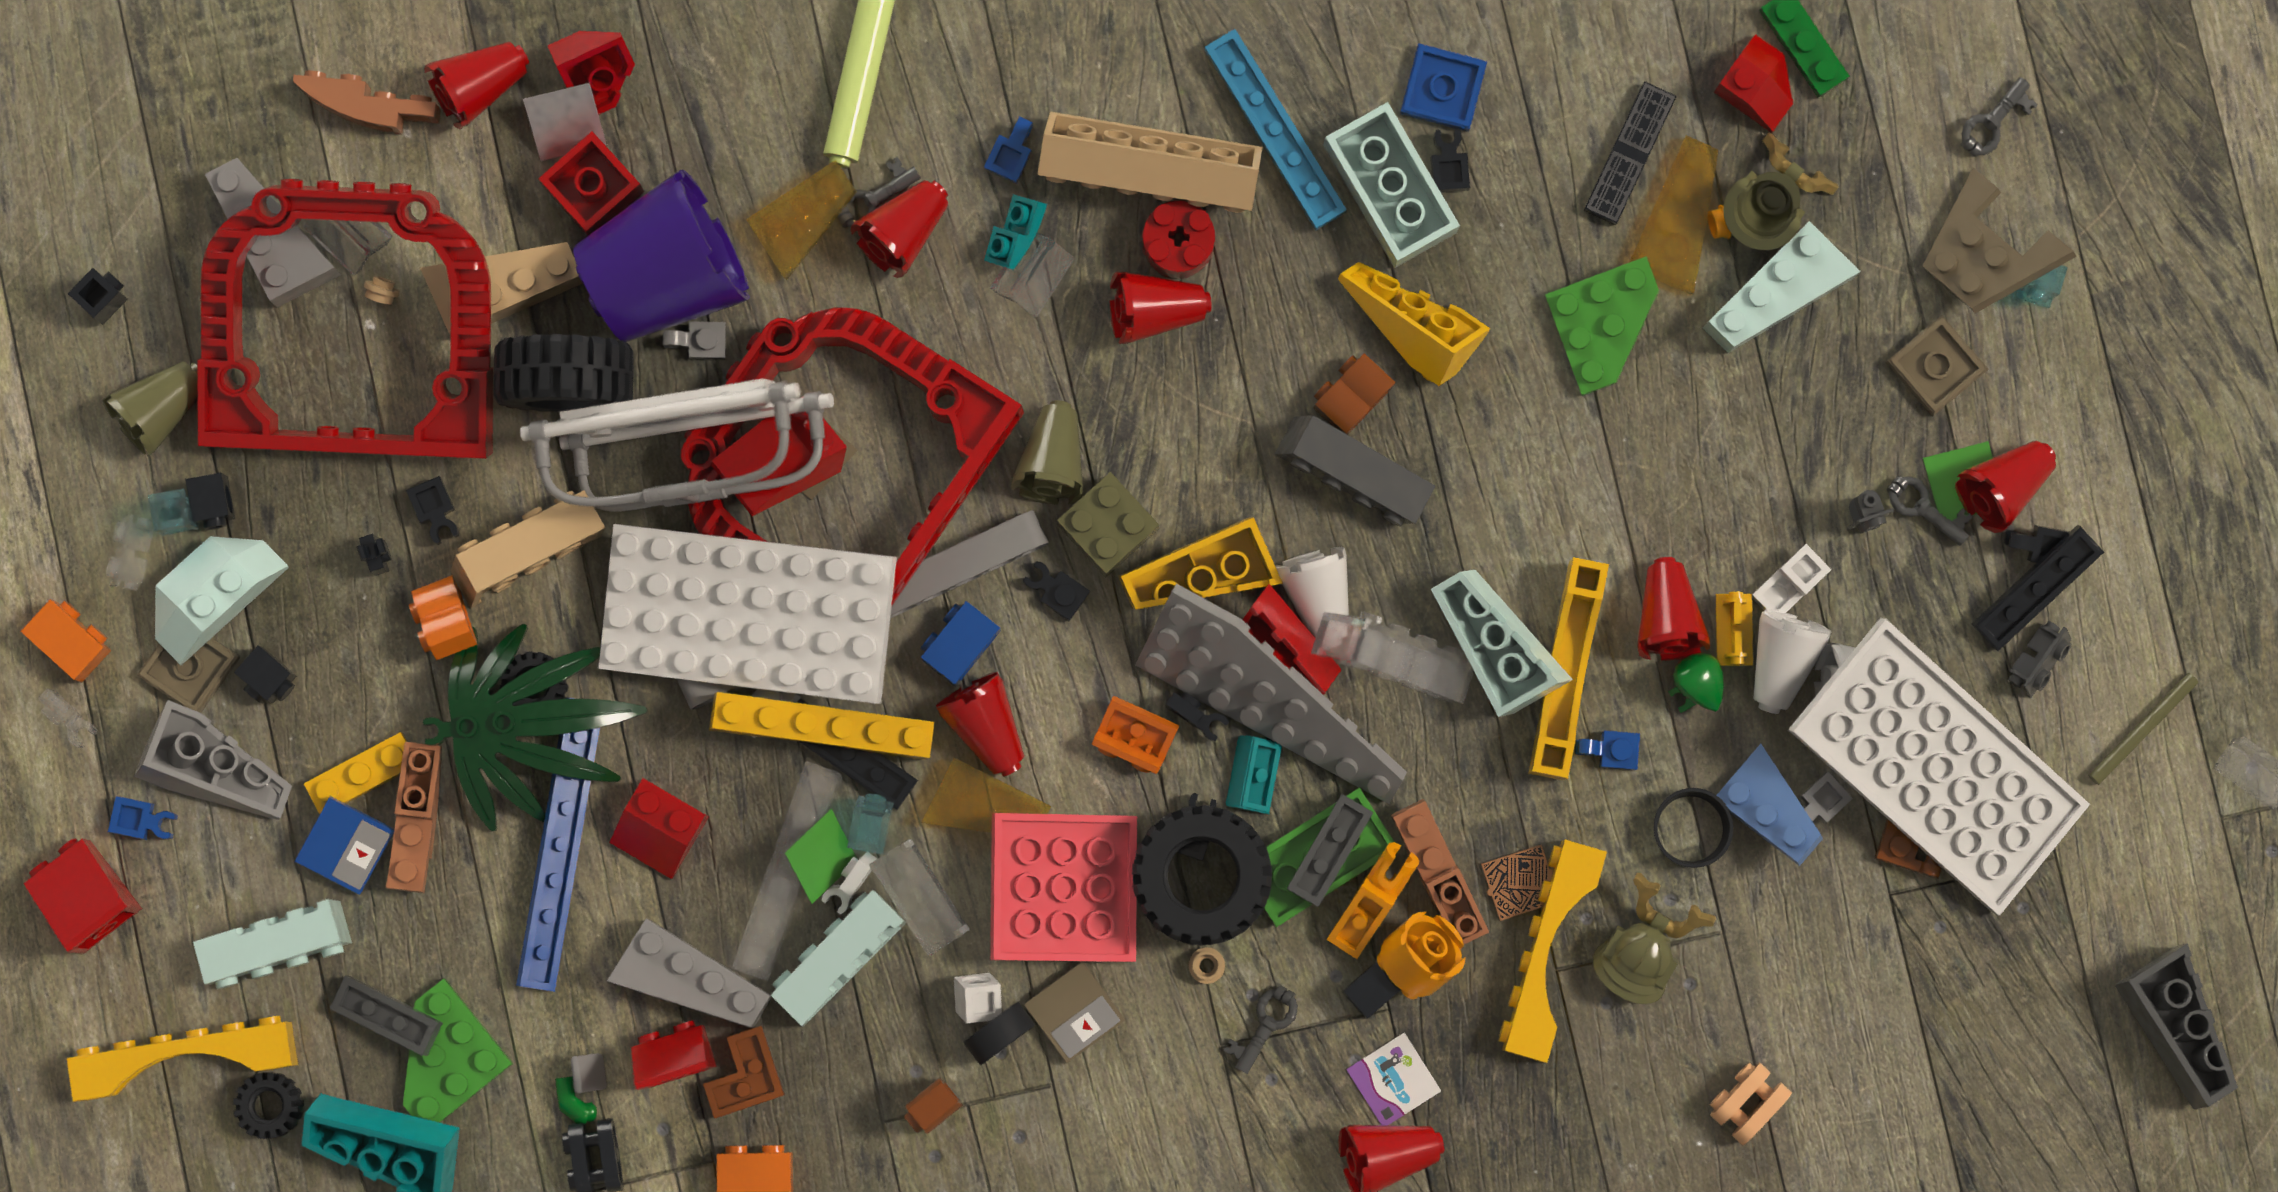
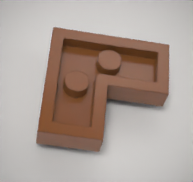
M762 1026L726 1037L738 1072L703 1084L714 1119L785 1095Z

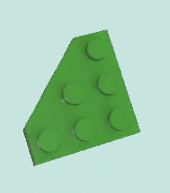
M1647 256L1545 294L1582 396L1617 384L1628 356L1644 326L1647 315L1660 290Z
M443 978L415 1001V1009L443 1022L428 1056H422L409 1049L403 1106L411 1116L439 1123L514 1064L446 978Z

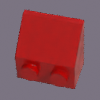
M642 778L626 805L609 843L668 878L673 879L709 816Z

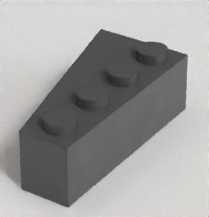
M1314 415L1295 416L1275 452V455L1290 462L1298 470L1307 474L1311 473L1322 479L1321 482L1326 486L1339 492L1343 490L1352 495V500L1368 509H1371L1373 506L1384 512L1382 516L1384 519L1400 527L1403 523L1416 524L1435 488V485Z
M2188 943L2169 949L2115 984V987L2193 1110L2211 1106L2237 1089L2238 1086L2223 1043L2218 1040L2213 1025L2215 1020L2211 1009L2207 1008L2201 991L2203 986L2199 974H2195L2190 960L2192 954Z

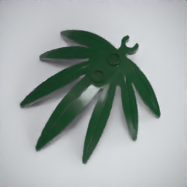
M521 624L494 648L471 685L478 657L477 629L473 627L477 645L455 653L451 665L448 682V704L451 721L443 722L438 718L429 717L423 720V725H436L439 730L435 738L425 739V744L437 746L442 744L446 738H453L454 760L461 786L472 808L488 829L497 831V818L489 787L480 769H483L495 787L518 808L544 822L546 814L527 786L508 767L496 759L497 753H501L530 767L561 776L591 781L620 782V775L586 758L557 748L516 740L517 737L552 736L597 729L620 723L648 712V709L641 705L601 699H556L513 706L514 702L553 687L600 658L601 647L573 652L545 662L525 672L506 684L495 694L490 695V689L507 670L519 650L528 626Z

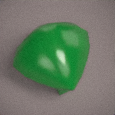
M1695 653L1684 657L1674 668L1673 680L1676 687L1668 691L1671 697L1677 693H1682L1686 697L1685 704L1678 707L1679 711L1682 713L1696 704L1708 710L1718 711L1723 699L1724 690L1723 672L1719 661L1711 654Z

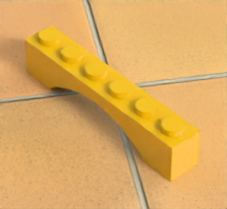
M1575 557L1569 561L1551 655L1573 680L1547 694L1542 699L1528 774L1563 781L1568 779L1575 745L1585 673L1603 599L1609 564Z
M716 692L713 698L709 730L810 742L926 760L930 758L934 722Z
M1566 839L1561 841L1560 847L1553 846L1548 866L1553 867L1551 881H1543L1538 901L1544 902L1540 916H1533L1528 936L1534 937L1530 951H1523L1518 971L1524 973L1520 987L1513 986L1508 1006L1514 1008L1510 1022L1504 1020L1498 1041L1504 1043L1502 1051L1543 1063L1548 1062L1557 1031L1546 993V964L1549 948L1556 930L1566 914L1583 896L1598 886L1607 851Z
M280 1016L258 1019L259 1026L245 1028L244 1022L222 1025L223 1032L209 1034L208 1028L186 1031L187 1038L172 1040V1034L149 1037L150 1044L136 1046L135 1040L113 1043L114 1050L100 1052L99 1046L77 1049L76 1057L66 1058L72 1101L80 1102L116 1096L131 1080L147 1068L166 1059L185 1054L203 1053L218 1055L240 1062L254 1071L296 1066L298 1061L292 1022H281Z

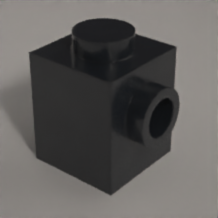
M94 268L68 293L72 299L102 325L128 300L120 292L124 285L109 271L103 276Z
M259 645L234 672L247 684L243 690L259 703L263 699L274 703L277 699L279 701L284 700L294 689L295 685L292 681L297 677L269 651Z

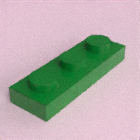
M1771 0L1759 9V12L1817 98H1820L1848 80L1849 74L1799 0Z

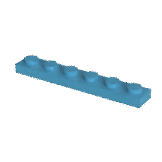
M1236 29L1205 46L1206 54L1314 229L1318 230L1347 212L1346 207Z

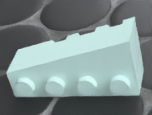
M323 900L316 903L317 908L313 906L298 908L286 912L285 917L280 919L273 917L250 924V928H235L194 941L193 945L204 984H215L218 990L238 984L237 977L251 973L252 979L273 974V966L286 963L289 969L309 963L307 956L322 953L323 958L343 953V946L351 944L352 941L341 901Z

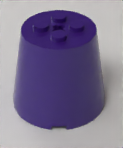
M684 170L671 175L573 247L577 265L576 271L590 295V304L598 317L602 316L619 340L628 342L741 304L750 299L748 292L745 291L749 289L746 275L726 230L718 217L713 220L710 218L703 204L708 202L707 197L695 180Z

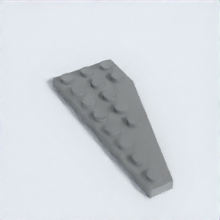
M1176 584L1135 666L1390 804L1407 772L1376 743L1372 745L1356 732L1358 726L1349 718L1343 720L1332 710L1334 704L1293 666L1288 668L1273 655L1275 650L1266 641L1260 643L1248 632L1250 627L1241 618Z

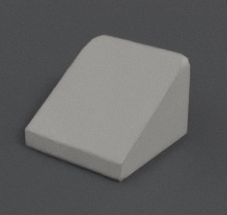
M602 1054L572 1057L571 1066L575 1092L584 1093L604 1090L607 1087Z

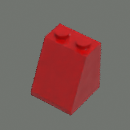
M74 838L58 850L60 856L51 863H48L46 860L34 867L29 872L31 878L23 884L66 951L69 953L85 954L142 910V907L91 840L82 838L78 841Z

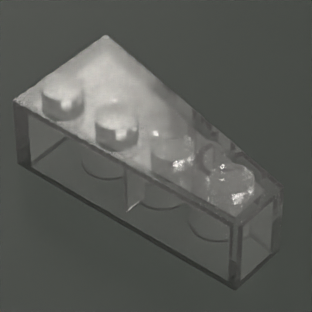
M1329 612L1323 613L1311 651L1312 654L1339 659L1338 663L1372 672L1371 675L1401 683V686L1443 701L1464 704L1474 670L1468 659L1463 658V650L1444 645L1443 649L1436 647L1437 640L1417 634L1416 638L1409 636L1410 629L1397 624L1389 623L1388 627L1381 624V617L1370 613L1361 612L1360 617Z

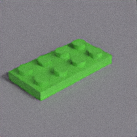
M1360 787L1346 797L1369 809L1373 814L1326 895L1373 866L1387 845L1394 842ZM1336 803L1266 847L1272 866V883L1264 910L1275 927H1278L1312 905L1287 890V887Z

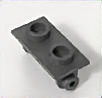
M1866 490L1852 499L1849 504V511L1854 523L1847 527V531L1858 528L1861 534L1876 529L1880 525L1887 523L1885 517L1894 512V509L1884 510L1878 493L1873 490Z
M2050 621L2045 626L2040 625L2027 645L2029 649L2038 654L2033 658L2027 653L2022 652L2010 669L2009 674L2011 676L2008 678V681L2018 688L2024 684L2023 686L2028 697L2032 698L2037 690L2041 691L2045 688L2050 680V670L2057 660L2061 662L2069 653L2072 645L2070 641L2072 639L2066 627H2063L2060 633H2058L2060 628Z

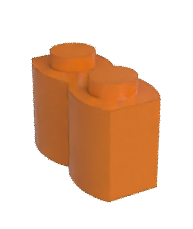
M452 575L411 591L414 602L408 605L415 623H421L423 630L417 632L425 653L431 651L437 661L477 645L465 602Z

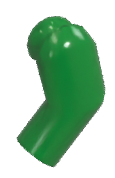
M573 1076L555 1079L560 1112L575 1123L586 1124V1122L595 1120L597 1108L592 1102L584 1103L575 1096Z

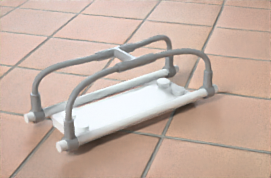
M760 379L561 411L560 420L551 423L547 420L530 422L529 426L521 427L520 435L523 441L532 440L534 443L536 468L540 470L542 482L548 492L560 501L577 506H594L597 509L610 512L630 511L660 505L669 507L727 498L731 494L777 488L806 477L816 468L821 459L823 439L825 438L823 412L825 408L834 406V399L831 393L822 394L820 391L805 393L804 397L799 398L800 389L797 383L788 384L786 381L774 382ZM806 412L809 419L811 440H814L813 454L809 462L792 474L776 479L754 482L774 472L783 462L788 450L789 430L791 429L789 414ZM768 417H775L776 430L779 431L778 451L768 465L755 472L707 482L704 479L643 489V492L607 497H595L590 490L587 476H589L587 458L589 446ZM560 436L559 444L561 449H571L573 452L575 476L578 477L581 491L585 490L588 497L567 494L558 489L553 483L549 473V468L551 467L549 441L551 437Z

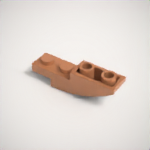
M305 71L304 75H294L293 77L295 85L315 103L327 111L363 127L402 134L404 120L438 124L440 121L441 109L436 102H432L431 97L411 95L410 100L396 99V94L377 91L374 93V96H370L371 88L358 75L341 74L340 79L326 78V73Z
M405 742L394 813L396 815L386 884L387 889L416 893L425 892L437 820L442 746Z
M1422 799L1391 814L1408 855L1412 852L1418 857L1419 864L1415 870L1438 915L1444 917L1456 928L1464 945L1489 933L1426 801Z

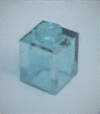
M867 794L865 797L858 796L854 806L847 848L883 855L888 841L894 802L886 801L885 797L877 794Z

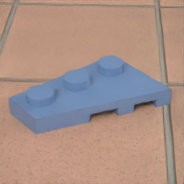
M1760 743L1717 796L1726 804L1732 815L1800 866L1823 838Z

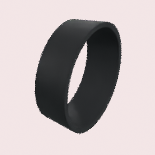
M1686 788L1674 792L1659 806L1654 819V836L1662 853L1672 862L1689 868L1704 867L1717 861L1727 851L1733 837V820L1728 807L1717 795L1700 788ZM1689 796L1698 797L1709 802L1719 813L1723 826L1722 838L1716 850L1708 857L1692 862L1682 861L1670 855L1662 846L1658 836V821L1666 806L1678 798Z

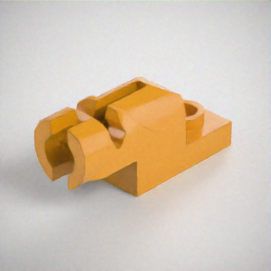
M1391 842L1387 845L1326 939L1355 959H1358L1419 864L1418 857L1411 852L1398 874L1394 873L1392 878L1388 879L1386 872L1401 847L1398 843Z

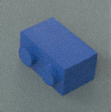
M967 601L961 607L955 604L943 619L947 623L945 628L939 635L933 632L920 648L925 652L921 656L922 661L955 687L1001 631L998 625Z

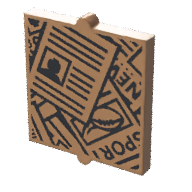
M1542 844L1481 864L1489 888L1486 893L1492 897L1499 921L1543 907L1544 902L1538 901L1543 881H1551L1553 870L1549 869Z

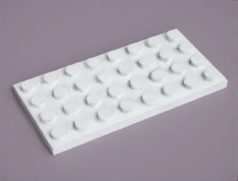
M613 524L598 669L876 704L881 703L897 557Z
M1880 618L1788 729L1985 907L1998 916L2001 915L2090 805L1885 618Z

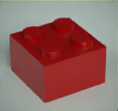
M593 131L538 178L546 191L587 236L622 212L644 192L637 179Z

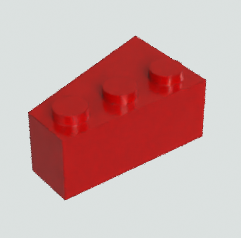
M1268 584L1243 618V621L1250 627L1248 632L1260 643L1266 641L1275 650L1273 655L1288 668L1293 666L1324 695L1342 669L1274 588Z

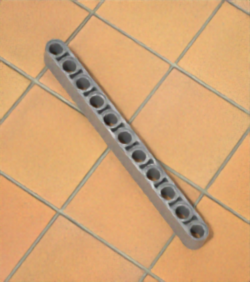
M1034 510L1016 516L924 559L891 607L890 619L1046 546L1049 542ZM676 678L690 710L713 702L716 692L732 693L743 688L741 686Z

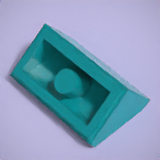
M1240 735L1238 737L1226 806L1269 814L1282 745L1254 736Z

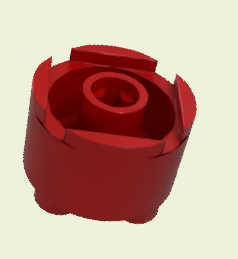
M1170 201L1157 206L1148 217L1143 230V252L1150 265L1159 274L1172 279L1188 278L1203 269L1213 254L1215 243L1214 226L1209 214L1199 206L1191 205L1187 201ZM1176 233L1183 234V239L1188 240L1183 241L1181 247L1174 246V240L1171 239L1175 237Z

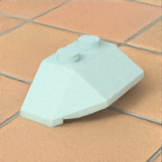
M210 536L156 585V641L181 666L284 573L289 566L264 540Z

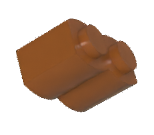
M1365 353L1359 359L1352 355L1338 370L1342 377L1334 385L1327 381L1314 395L1318 401L1313 409L1331 426L1347 435L1385 397L1396 383Z
M940 1077L905 1105L908 1113L904 1115V1118L917 1133L924 1130L929 1134L960 1109L963 1104Z

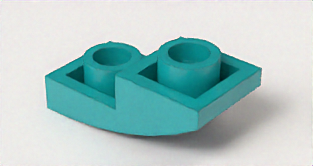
M1013 194L1004 228L993 227L984 261L1014 269L1033 242L1044 217L1047 204Z

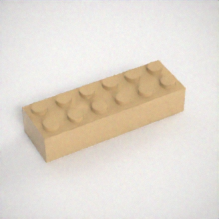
M1050 112L1043 134L1038 175L1045 176L1048 181L1055 183H1064L1070 180L1081 182L1082 186L1091 189H1099L1102 186L1117 188L1116 190L1122 194L1135 195L1138 192L1152 194L1158 200L1170 201L1173 198L1188 200V203L1194 206L1206 207L1209 204L1223 206L1225 210L1241 213L1245 210L1252 211L1262 147Z

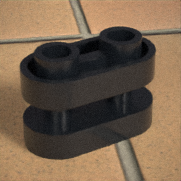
M613 1118L597 1120V1131L587 1133L584 1123L568 1125V1132L562 1133V1143L565 1155L571 1154L573 1169L567 1170L570 1191L595 1192L594 1184L604 1182L607 1192L623 1191V1173ZM599 1146L602 1168L592 1169L589 1147Z

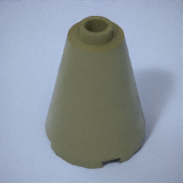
M181 361L109 394L102 400L111 418L116 417L122 426L120 430L144 455L150 456L157 450L197 401V364L192 362L188 365L185 361Z
M1054 400L1049 405L1043 406L1013 474L1011 489L1020 488L1019 495L1026 499L1058 505L1059 498H1069L1068 504H1073L1082 497L1083 480L1078 414L1076 410L1071 408V404L1068 402Z

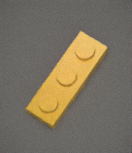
M400 732L303 783L319 815L329 796L347 804L399 776L404 744L407 742L403 733Z

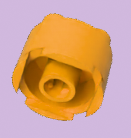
M1418 912L1412 915L1385 938L1381 946V952L1377 955L1379 967L1386 972L1390 980L1409 999H1417L1418 997H1426L1433 994L1464 967L1465 957L1462 959L1461 948L1464 947L1463 940L1456 928L1439 915L1435 917L1424 915L1427 912Z

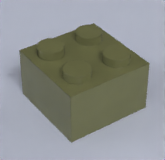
M1111 472L1057 520V526L1105 578L1159 530V524Z

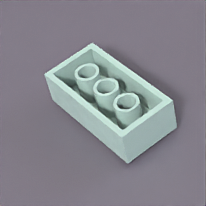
M1388 102L1325 137L1324 148L1394 268L1457 233L1460 227L1458 221Z

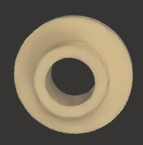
M374 276L373 281H365L364 288H366L365 297L383 304L392 305L394 297H399L400 291L394 288V281L379 276Z
M1205 947L1198 949L1189 960L1191 976L1203 984L1216 982L1222 977L1225 970L1223 956L1213 948ZM1203 959H1210L1213 962L1214 968L1211 972L1204 973L1201 971L1200 962Z

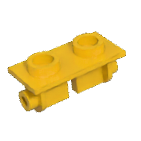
M1743 592L1715 594L1716 654L1720 666H1753L1752 594H1743Z

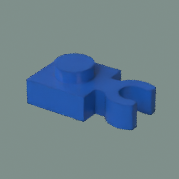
M116 796L108 832L146 840L150 829L159 838L172 839L174 834L164 832L161 828V823L167 818L177 820L178 815L169 811H161L153 815L154 804Z

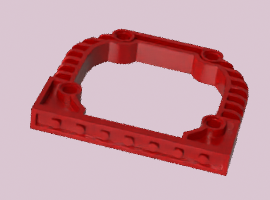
M281 179V185H272L257 192L252 199L251 206L235 213L218 228L207 246L201 267V358L197 360L198 446L486 459L493 453V367H491V278L483 252L474 237L454 218L440 212L439 201L433 194L422 190H412V184L391 183L389 184V189H375L374 182H353V188L339 187V181L319 180L317 181V186H303L302 179ZM269 195L275 196L280 201L281 209L278 214L272 213L267 207L266 202ZM414 201L422 203L426 208L424 220L415 218L411 213V205ZM302 219L388 222L393 232L401 238L413 242H429L434 247L446 266L451 290L450 367L437 375L433 381L432 390L437 403L428 415L414 426V435L375 434V429L369 427L353 428V433L339 432V427L318 426L317 431L278 429V415L264 402L255 389L260 379L259 367L253 360L243 355L242 276L246 255L259 235L272 236L282 234L298 225ZM233 368L243 372L245 376L244 385H237L232 380L231 371ZM447 378H455L460 382L462 388L460 394L455 395L448 391L446 387Z
M833 307L803 315L794 323L786 318L771 320L761 333L756 332L751 337L746 346L748 352L741 362L736 361L730 367L726 374V380L728 381L725 385L760 379L773 381L779 372L793 371L802 367L818 347L847 346L869 355L926 392V401L932 416L941 423H952L958 453L966 461L943 494L938 492L928 506L930 514L923 524L917 522L910 531L907 538L910 543L896 562L892 597L893 606L1024 415L1022 404L955 361L942 357L885 319L865 310ZM789 333L792 335V339L787 345L777 346L774 344L779 334ZM944 395H951L955 398V402L950 408L941 409L937 406L938 399ZM744 421L686 431L684 437L687 440L681 449V459L690 472L688 482L704 479L708 482L722 479L711 466V461L728 448V444ZM706 450L710 452L709 459L705 463H693V457L698 451ZM722 499L688 504L691 518L699 534L766 541L740 524L726 510Z

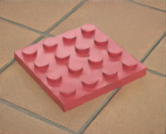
M992 813L990 960L1136 962L1137 898L1133 890L1132 866L1137 850V816Z

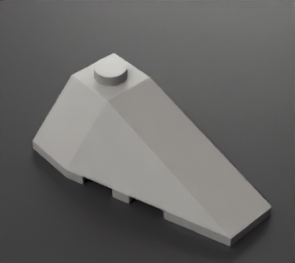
M167 700L146 743L134 777L170 791L280 820L292 785L261 760L254 759L237 745L238 742L231 736H225L210 724L212 721L205 715Z

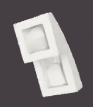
M1805 544L1752 594V599L1763 610L1768 609L1786 613L1824 578L1831 569Z

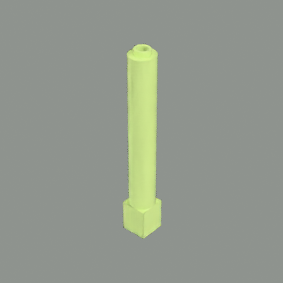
M858 0L823 155L829 158L828 163L833 166L849 168L850 163H858L895 0Z

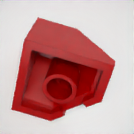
M578 31L547 45L566 88L590 83L598 115L616 107L621 97L620 90L626 76L630 77L635 66L621 33Z
M1755 34L1719 83L1714 93L1773 133L1793 105L1785 55Z

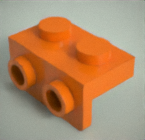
M1113 696L1091 744L1097 747L1105 756L1122 758L1131 762V765L1141 772L1158 774L1180 725Z

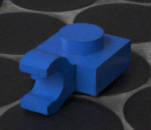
M1019 116L1009 139L999 135L985 163L984 169L1017 184L1032 153L1031 149L1023 146L1033 128L1032 122Z
M1604 730L1602 731L1601 741L1592 739L1576 740L1575 754L1600 756L1599 767L1637 770L1640 733Z

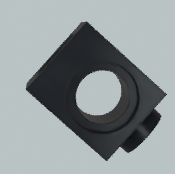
M220 472L185 479L192 521L199 526L204 525L205 530L223 528L226 526V521L235 519L229 479L226 475Z
M1376 962L1342 992L1362 1016L1368 1019L1396 995L1400 989Z

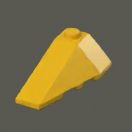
M1358 262L1339 275V282L1413 369L1421 373L1426 380L1438 386L1448 381L1460 371L1490 330L1488 326L1462 308L1450 304L1448 309L1429 301L1431 294L1422 290L1418 294L1407 291L1400 287L1398 279Z

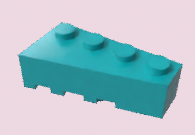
M320 1094L304 1114L301 1145L343 1166L348 1163L364 1172L363 1176L373 1181L379 1178L397 1187L396 1192H452L460 1127Z

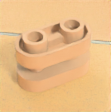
M1750 1062L1747 1063L1735 1076V1079L1738 1081L1735 1087L1729 1093L1725 1089L1722 1090L1710 1103V1106L1714 1109L1710 1116L1720 1125H1723L1730 1119L1738 1126L1732 1133V1136L1742 1146L1757 1134L1792 1094L1782 1082L1772 1089L1765 1082L1771 1072L1760 1062L1755 1066ZM1755 1092L1762 1101L1749 1115H1746L1740 1107Z

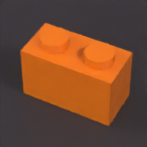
M50 599L20 632L73 680L82 683L112 651L104 644L108 638L92 624L86 628L77 620L81 614L67 601L64 600L60 604Z
M746 1145L725 1146V1153L717 1154V1192H793V1152H784V1145H762V1152L747 1153Z

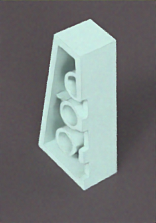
M1809 221L1707 322L1703 329L1729 353L1854 279L1861 271Z
M1476 570L1461 571L1431 588L1498 717L1514 714L1573 680Z
M872 890L869 894L863 892L850 905L852 911L843 921L837 918L825 930L824 934L827 937L819 946L810 945L798 958L801 964L792 973L787 969L772 984L776 990L771 996L801 1026H805L907 923L876 891Z

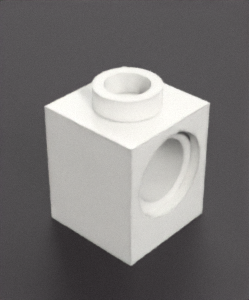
M990 973L954 977L955 1010L966 1023L991 1021L1002 1013L1001 985Z

